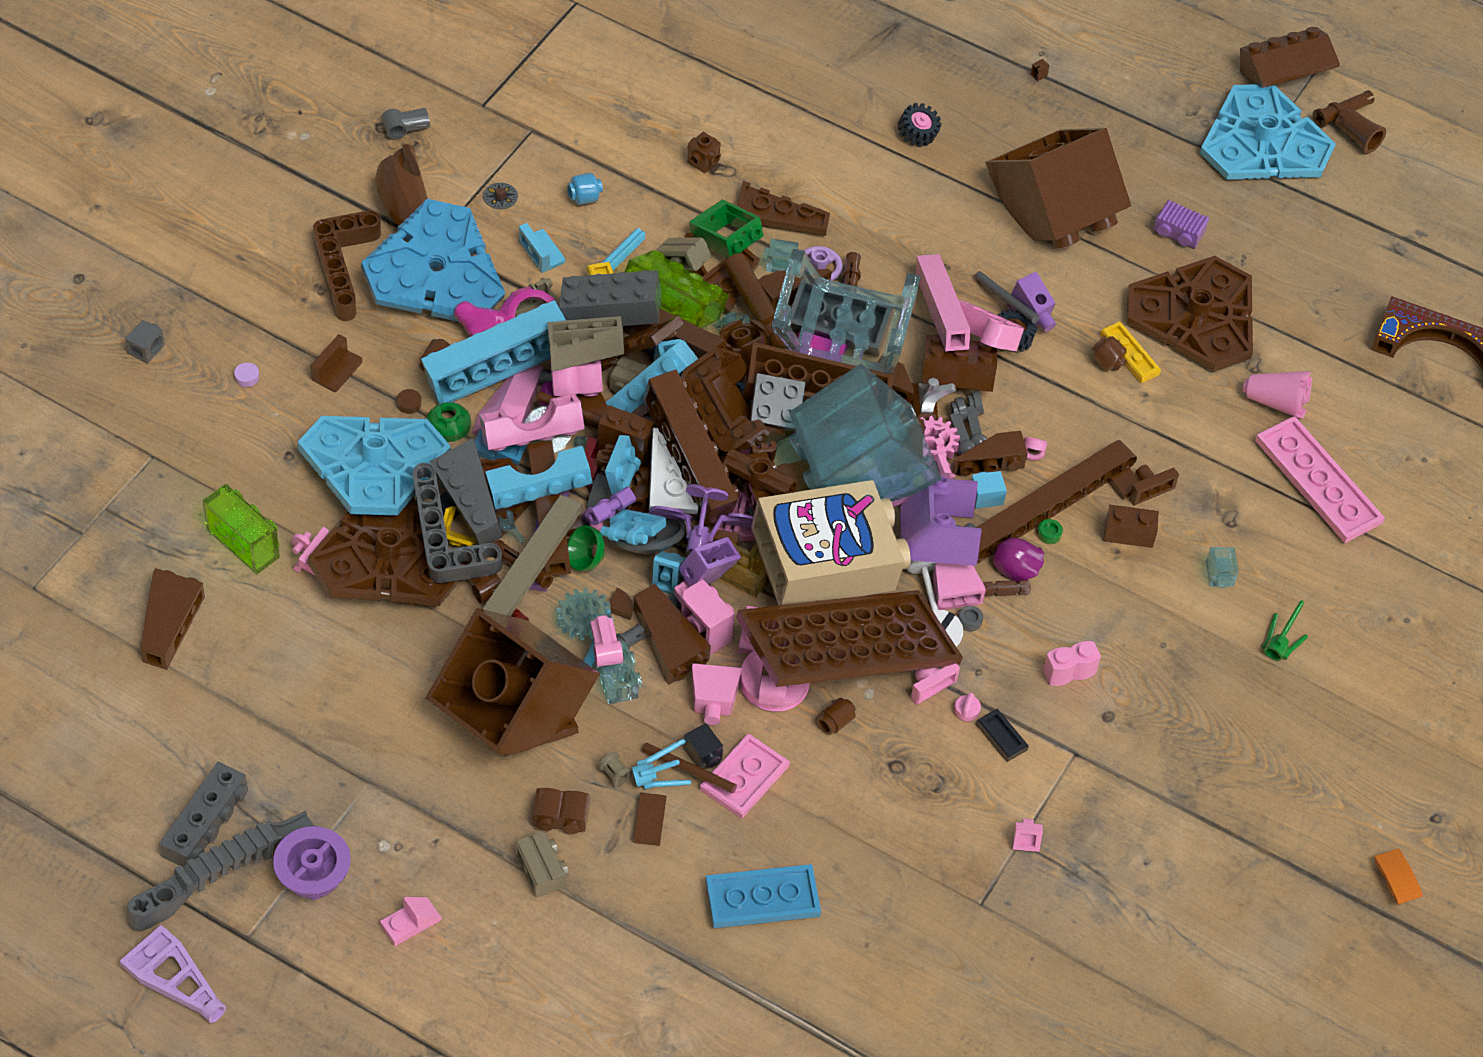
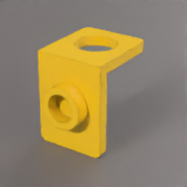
M456 507L446 508L444 524L449 543L456 546H464V544L472 546L477 542L473 537L450 530Z

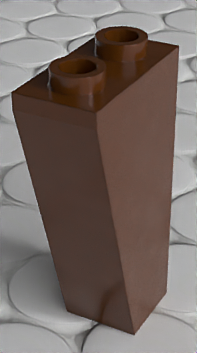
M154 569L140 648L143 663L168 669L205 598L202 582L192 577L186 578L176 575L169 570Z
M655 583L634 596V612L640 625L645 630L646 639L668 685L676 680L684 679L692 671V664H707L710 660L711 645Z

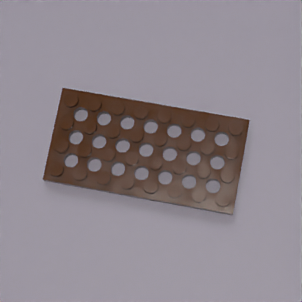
M920 590L738 610L736 619L776 687L944 667L956 663L960 665L963 658Z

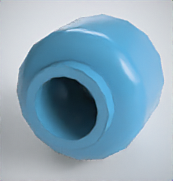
M584 173L572 176L570 182L567 183V191L571 201H575L578 205L596 202L599 199V193L603 192L601 180L596 179L593 173Z

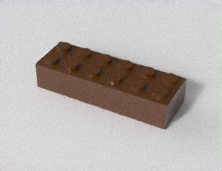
M756 342L752 343L745 358L747 373L743 379L741 391L745 399L752 400L755 375L758 373L805 382L801 412L854 424L872 419L878 421L882 427L890 415L893 374Z
M677 369L650 378L642 400L652 421H654L655 427L664 436L667 442L666 447L671 457H674L682 473L683 480L686 481L687 485L696 484L705 488L712 487L728 493L727 500L720 501L708 498L703 526L713 525L718 521L720 515L733 513L739 498L738 489L734 484H731L728 478L727 466L724 462L721 463L718 457L717 445L714 441L710 440L707 434L706 422L700 419L697 413V404L694 398H690L687 392V383L684 377H680ZM691 496L694 503L698 505L697 516L700 520L703 497Z

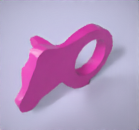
M530 286L513 292L503 303L500 310L477 307L468 301H462L455 306L454 316L464 326L469 337H472L476 333H481L499 323L515 318L518 305L524 301L532 299L539 300L545 304L555 299L544 291L534 290Z

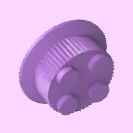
M317 826L300 828L288 834L277 846L273 858L275 874L279 881L286 888L293 891V893L298 894V896L307 897L312 900L328 895L335 887H338L337 885L347 875L351 862L350 851L344 839L330 829Z

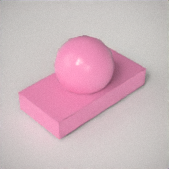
M957 663L945 666L942 669L936 667L916 670L915 675L918 682L913 685L912 701L915 704H919L956 683L960 670Z

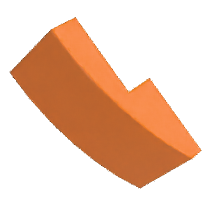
M1399 848L1374 856L1375 864L1386 879L1387 889L1397 904L1423 897L1418 881Z

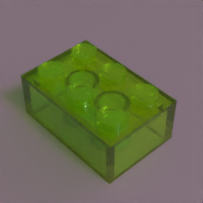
M224 484L203 500L207 531L256 575L280 558V544L276 524L272 520L264 518L254 504L250 505L246 502L237 489L233 490L230 486Z

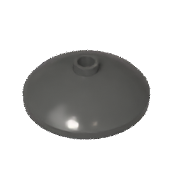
M666 519V527L655 536L648 537L646 544L638 543V545L628 544L625 540L613 541V543L626 551L653 555L677 544L686 534V525L683 520Z

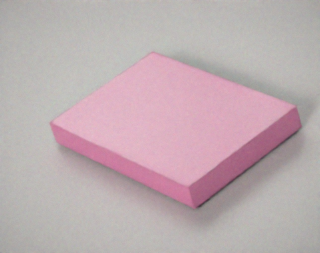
M748 733L712 772L737 784L735 792L731 794L706 781L700 785V791L742 819L786 771L790 761Z

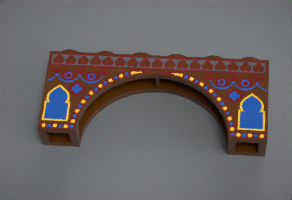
M1391 296L1371 348L1372 351L1394 358L1397 351L1409 343L1423 340L1439 341L1453 345L1469 354L1483 371L1482 327Z

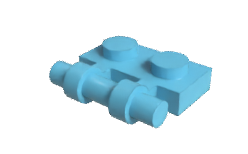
M623 509L610 518V527L603 526L600 533L602 536H606L609 540L613 541L625 540L628 544L638 545V543L646 544L648 537L655 536L666 527V518Z

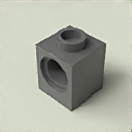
M144 320L125 338L127 353L146 364L165 345L163 330L158 325L150 324Z

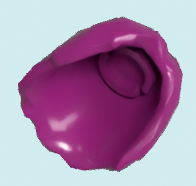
M1008 538L997 546L993 562L997 570L1005 577L1019 582V580H1028L1038 575L1040 568L1044 564V552L1042 548L1036 547L1024 539Z

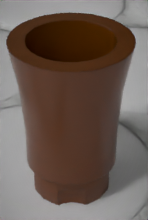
M1350 108L1343 109L1335 120V125L1357 143L1366 154L1375 151L1386 136L1385 127L1372 122Z

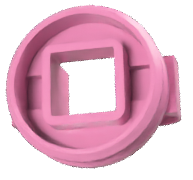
M754 650L746 657L741 669L740 685L745 697L752 704L768 711H785L797 706L804 700L810 683L790 685L788 688L787 686L776 687L770 676L762 675V669L766 668L756 651Z

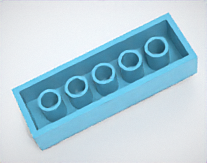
M555 300L421 358L429 387L438 404L454 402L549 360L550 350L547 322L566 321Z

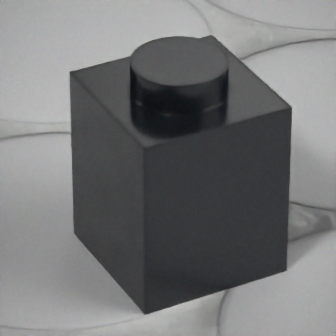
M707 723L684 734L686 742L683 744V749L695 765L703 769L707 767L712 768L722 760L724 746Z

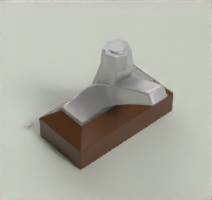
M935 378L929 379L928 384L912 383L914 388L912 400L913 420L923 417L928 421L929 417L933 416L934 420L937 421V401L955 392V385L951 383L939 386V382Z

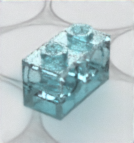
M626 642L621 643L623 664L597 667L608 705L638 699L639 688L642 687L641 675L639 672L635 673L634 666H636L633 651L629 652Z

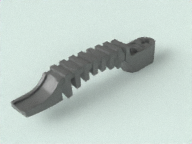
M304 811L282 822L268 821L266 824H257L255 829L249 828L245 830L243 835H234L233 840L229 841L227 839L222 842L221 846L211 847L210 852L200 853L197 859L194 860L192 858L188 860L184 868L181 865L176 867L174 875L170 879L130 899L128 903L129 926L134 930L143 931L172 917L192 895L193 891L198 890V892L205 890L206 879L209 880L210 884L216 882L218 872L223 877L228 874L229 866L234 871L239 868L240 861L243 862L244 866L250 864L251 856L255 862L261 860L262 855L265 860L271 858L274 844H276L277 848L282 839L291 832L300 828L314 826V824Z

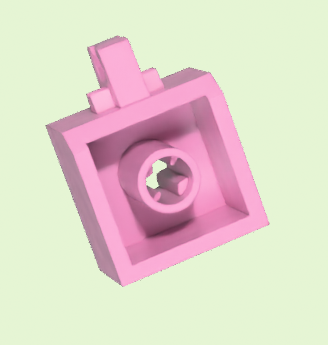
M702 579L691 587L687 581L674 587V594L682 605V614L711 645L710 655L732 642L735 612L730 604L724 603L713 586H709Z

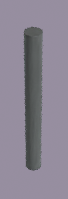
M981 271L975 274L976 280L1032 323L1038 322V314Z

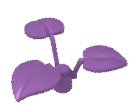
M696 484L686 486V492L689 495L703 497L699 526H694L693 530L691 528L692 516L685 514L680 509L654 506L648 512V514L662 516L666 519L686 521V538L689 539L687 551L690 553L694 548L713 542V537L721 523L740 526L752 531L753 516L728 513L727 515H720L711 533H708L709 529L703 526L708 498L723 501L728 499V493L717 488H705Z

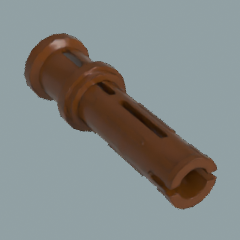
M1367 90L1343 102H1332L1324 109L1318 108L1314 110L1312 114L1313 121L1319 128H1324L1328 123L1335 122L1343 109L1350 108L1355 111L1374 103L1375 98L1367 99L1374 95L1370 90Z

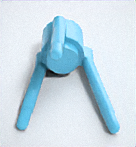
M685 739L671 744L644 760L637 761V765L632 767L637 787L644 785L646 790L652 787L690 785L691 780L652 781L657 779L655 772L676 766L680 763L679 760L658 766H653V763L649 764L686 742Z

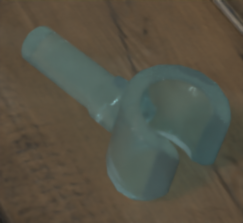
M506 511L508 519H503L499 515L500 528L512 532L520 543L525 542L526 539L515 526L513 513Z

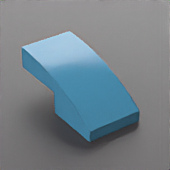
M481 429L475 439L479 456L489 460L510 458L514 464H519L526 445L519 446L514 444L506 446L505 449L500 451L488 450L483 442Z

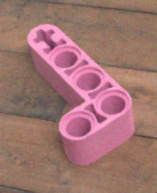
M959 300L970 327V333L981 337L980 342L995 348L1017 351L1024 327L969 302Z

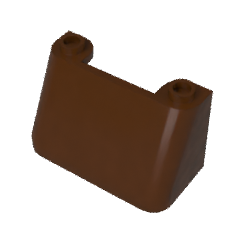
M715 347L686 367L682 376L687 383V392L690 398H694L698 412L706 422L707 428L717 446L725 452H729L731 449L743 451L750 449L753 445L760 447L761 443L768 445L770 441L777 442L786 436L783 429L764 426L760 419L755 421L749 420L751 410L736 386L737 383L745 378L747 366L740 353Z

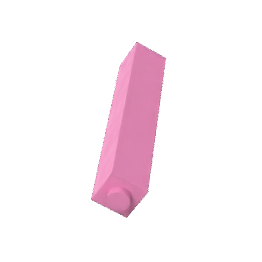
M940 254L917 256L916 278L945 351L968 350L970 327Z

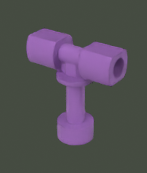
M625 487L611 495L610 500L602 499L598 504L584 510L581 514L582 523L585 526H590L591 523L592 525H597L613 517L616 510L620 511L634 503L636 497L630 487Z

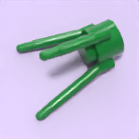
M1303 600L1298 603L1281 634H1276L1275 636L1273 634L1278 614L1274 613L1267 638L1262 645L1264 653L1270 659L1280 661L1283 658L1287 660L1289 655L1308 638V635L1304 634L1289 647V640L1285 637L1304 605Z

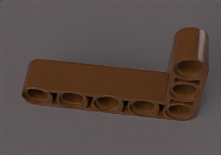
M372 210L321 219L313 225L314 245L335 315L341 321H350L357 314L356 297L341 248L373 242L380 238V215Z

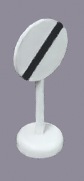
M911 560L907 571L912 574H923L931 609L957 647L963 637L962 623L953 613L946 610H938L928 573L934 570V566L937 563Z

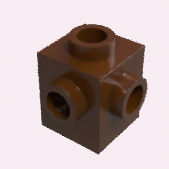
M705 132L692 138L687 147V163L704 174L707 173L720 160L721 142Z

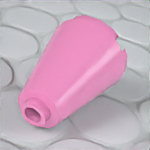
M1311 372L1251 374L1250 378H1246L1244 381L1243 392L1247 393V398L1290 416L1303 419L1307 409H1303V405L1309 402Z

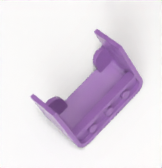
M937 476L927 482L901 505L900 539L904 538L906 540L912 561L977 566L981 528L956 526V522L951 516L973 518L978 481L948 479L943 476Z

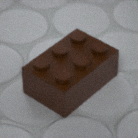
M939 334L926 335L921 383L928 384L929 379L935 378L938 380L939 385L953 383L956 388L993 392L997 370V348L979 341L970 340L968 350L945 351Z

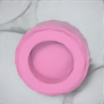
M1025 437L1024 442L1028 453L1027 459L1032 461L1042 459L1045 455L1047 441ZM1028 448L1039 450V454H1030Z
M970 692L968 695H963L957 699L954 712L963 721H973L980 714L981 704L974 697V694Z

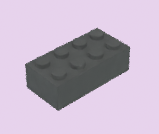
M658 270L563 277L559 309L566 321L621 316L622 326L659 323L662 291Z
M802 278L787 320L788 329L794 332L798 331L800 333V331L827 338L846 344L848 348L879 357L893 316V305Z

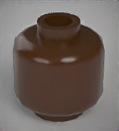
M1103 336L1091 349L1093 351V360L1105 371H1110L1113 368L1118 371L1127 361L1124 358L1127 354V349L1113 336L1108 338Z

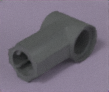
M426 108L401 113L398 109H389L381 116L387 136L393 140L402 138L408 131L430 127Z

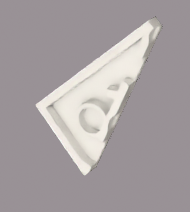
M653 428L649 510L654 506H666L680 509L687 514H697L698 505L694 503L691 495L686 492L687 483L683 480L682 473L674 457H671L666 447L667 442L664 436L659 432L658 428Z

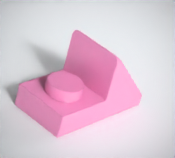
M427 897L403 898L404 908L381 920L380 926L392 944L397 946L441 921L442 917Z

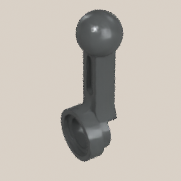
M974 391L971 395H968L969 406L966 409L972 435L970 440L975 445H978L987 440V437L982 434L978 416L984 414L980 391Z
M962 397L954 398V401L950 402L952 412L950 416L953 428H957L956 435L960 436L958 454L961 455L976 445L969 439L963 421L968 420L964 400Z

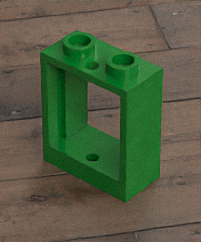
M723 199L689 221L690 231L694 234L693 238H703L707 243L708 249L726 258L742 252L764 236L759 216ZM727 224L738 228L728 237L716 233Z

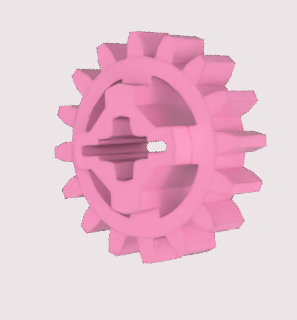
M930 416L928 421L921 417L920 419H923L925 422V460L923 463L926 464L937 453L945 454L946 459L947 457L953 459L954 452H957L960 436L956 435L957 428H950V421L943 423L942 417L937 421L934 420L933 416Z

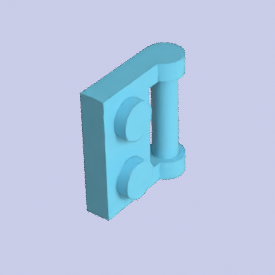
M619 435L605 470L612 495L630 486L634 473L639 470L641 465L640 459L635 457V448L632 446L629 436Z

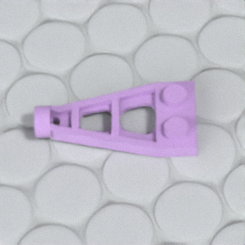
M162 925L120 960L121 967L139 983L200 1013L210 1023L216 1022L226 1010V1005L216 997L182 943ZM169 957H173L181 967V971L171 980H165L154 974L153 971ZM188 977H191L199 986V989L191 996H187L177 989Z

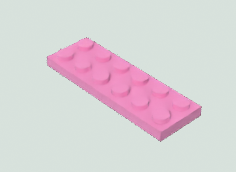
M1295 416L1257 434L1255 441L1344 543L1383 524L1385 517Z

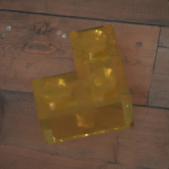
M731 542L741 558L720 579L757 597L769 580L757 543L751 551H748Z

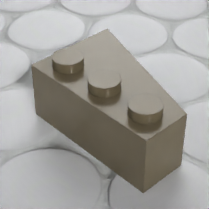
M621 316L547 322L552 372L624 354Z

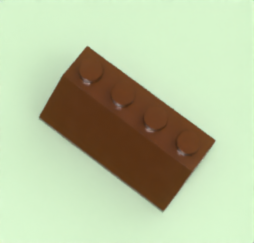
M1308 27L1304 31L1290 32L1282 37H1271L1267 41L1253 42L1248 46L1240 48V72L1262 88L1340 67V62L1329 35L1318 27Z

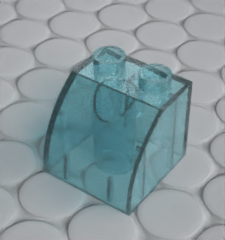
M859 364L789 412L796 432L789 436L790 442L797 454L802 459L808 460L810 469L805 471L803 476L810 490L873 480L880 499L889 498L892 502L915 494L942 479L912 405L863 364Z

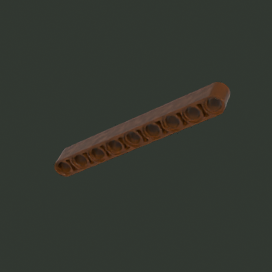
M1117 440L975 527L981 528L977 564L993 555L1001 542L1008 538H1020L1038 527L1043 520L1054 517L1107 484L1110 477L1131 468L1136 463L1137 456L1121 440Z

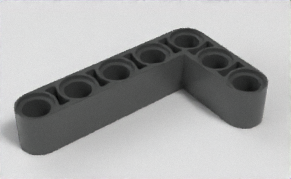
M429 463L416 465L413 469V482L430 578L434 582L445 583L497 574L502 568V552L498 545L486 543L449 549L435 469ZM422 477L429 478L428 480H420ZM425 499H433L431 502H424ZM429 521H437L435 524H428ZM433 543H440V544H441L440 546H437V547L431 546V544H433ZM488 557L496 558L493 561L485 560ZM463 561L470 562L468 565L460 564ZM437 565H443V566H445V567L442 568V569H436V568H434V567H436Z

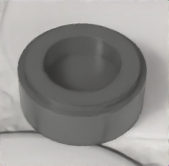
M965 606L959 611L958 618L962 623L963 630L973 632L982 626L983 613L979 608Z

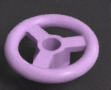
M823 246L805 249L799 254L796 261L797 270H805L803 263L812 266L813 269H826V265L835 261L836 268L831 273V281L841 274L843 264L840 256L835 251Z

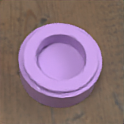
M242 363L235 368V381L238 385L251 387L259 381V369L256 365Z

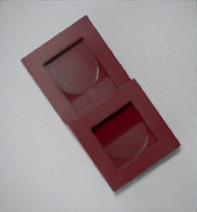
M588 437L585 447V455L592 477V484L587 485L589 493H591L596 474L601 475V468H598L596 463L598 438Z

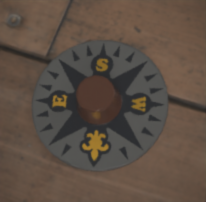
M494 183L485 189L483 198L485 203L492 208L507 209L517 202L518 193L510 184Z

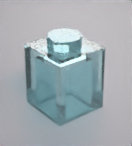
M771 239L769 248L765 247L763 261L767 262L766 271L795 270L799 243Z
M1210 547L1206 559L1209 586L1224 588L1235 585L1239 573L1235 547Z

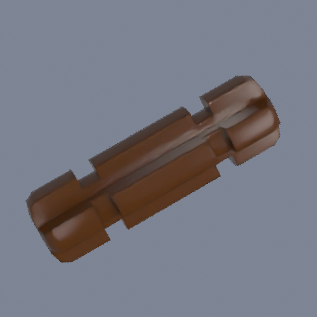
M1016 580L996 581V584H993L992 581L982 582L986 589L984 596H993L995 593L996 596L1016 595V593L1028 595L1031 591L1029 580H1019V583H1016Z

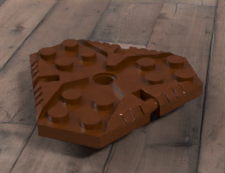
M1212 256L1176 268L1174 275H1170L1167 271L1129 284L1127 324L1143 333H1147V335L1154 337V339L1161 341L1165 345L1170 344L1175 347L1174 350L1177 352H1182L1183 355L1189 356L1190 359L1196 360L1197 363L1213 372L1252 358L1253 317H1250L1252 313V275L1217 256Z
M414 497L408 501V504L398 515L350 514L348 511L340 520V528L334 527L308 556V565L329 597L363 598L364 600L373 599V601L388 599L389 602L394 603L408 602L409 604L418 603V605L440 606L461 581L437 583L430 578L417 501ZM440 543L431 544L433 547L441 545ZM437 565V566L434 567V568H436V569H442V568H444L445 566H443V565Z

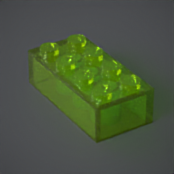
M652 250L629 259L624 273L658 270L662 291L661 309L675 316H680L681 319L700 328L720 320L729 297L728 294L722 291L721 287L709 284L699 274L685 270L682 264L668 260L659 251Z

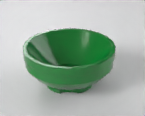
M444 402L434 406L428 413L427 419L447 442H455L464 438L471 429L470 414L460 404ZM446 410L456 413L452 418H445L441 414Z
M586 525L578 527L572 533L567 545L570 566L577 571L593 570L605 556V543L600 531ZM597 544L596 553L593 557L592 549Z

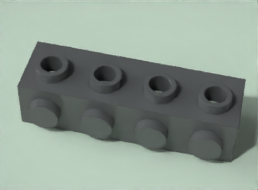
M218 761L159 843L161 856L184 868L188 860L192 858L195 860L200 853L205 852L209 842H213L217 838L219 828L223 822H227L231 818L237 802L245 798L248 792L246 774Z

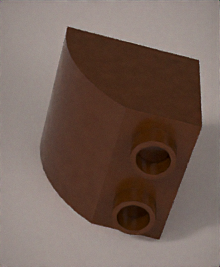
M1107 128L1060 129L985 162L993 184L1014 220L1033 240H1052L1055 249L1067 247L1080 241L1078 230L1089 225L1092 231H1100L1118 223L1116 213L1131 207Z
M476 608L425 699L499 754H515L540 745L553 737L561 728L567 726L577 715L600 673L529 621Z

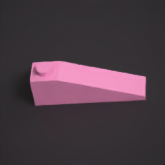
M535 365L508 377L481 409L479 414L503 409L512 420L527 423V417L530 415L540 383L541 369H544V366ZM479 414L473 429V435H477L481 429Z

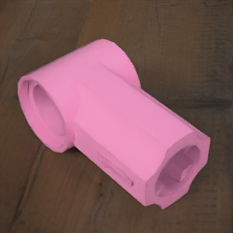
M606 615L598 616L591 621L596 667L623 664L621 642L617 641L613 619L608 618Z

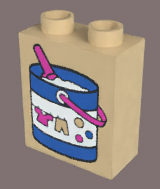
M873 480L758 498L751 529L778 605L859 597L895 591L902 569L909 568L911 563L910 550L904 538L896 539L892 530L895 523L892 502L889 498L880 499Z

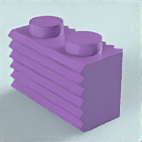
M1167 200L1156 217L1153 230L1163 237L1168 236L1183 246H1190L1195 249L1206 232L1209 218L1187 207L1184 208L1183 205L1180 206L1175 202H1171V200Z

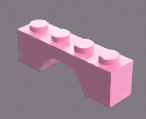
M575 394L551 399L546 412L533 422H516L509 418L503 409L479 414L483 442L488 450L492 449L493 451H500L505 449L506 446L514 444L519 446L526 445L530 441L537 439L550 440L555 435H573L578 430L584 429L581 402Z

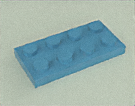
M812 864L706 875L705 882L713 928L821 916Z

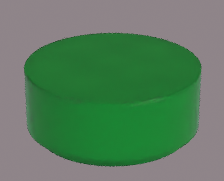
M1043 520L1038 527V538L1046 544H1055L1062 537L1063 527L1056 520Z

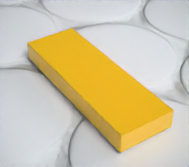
M1120 321L1101 330V337L1105 336L1108 338L1113 336L1127 349V354L1124 356L1127 361L1124 365L1140 384L1160 375L1161 369Z

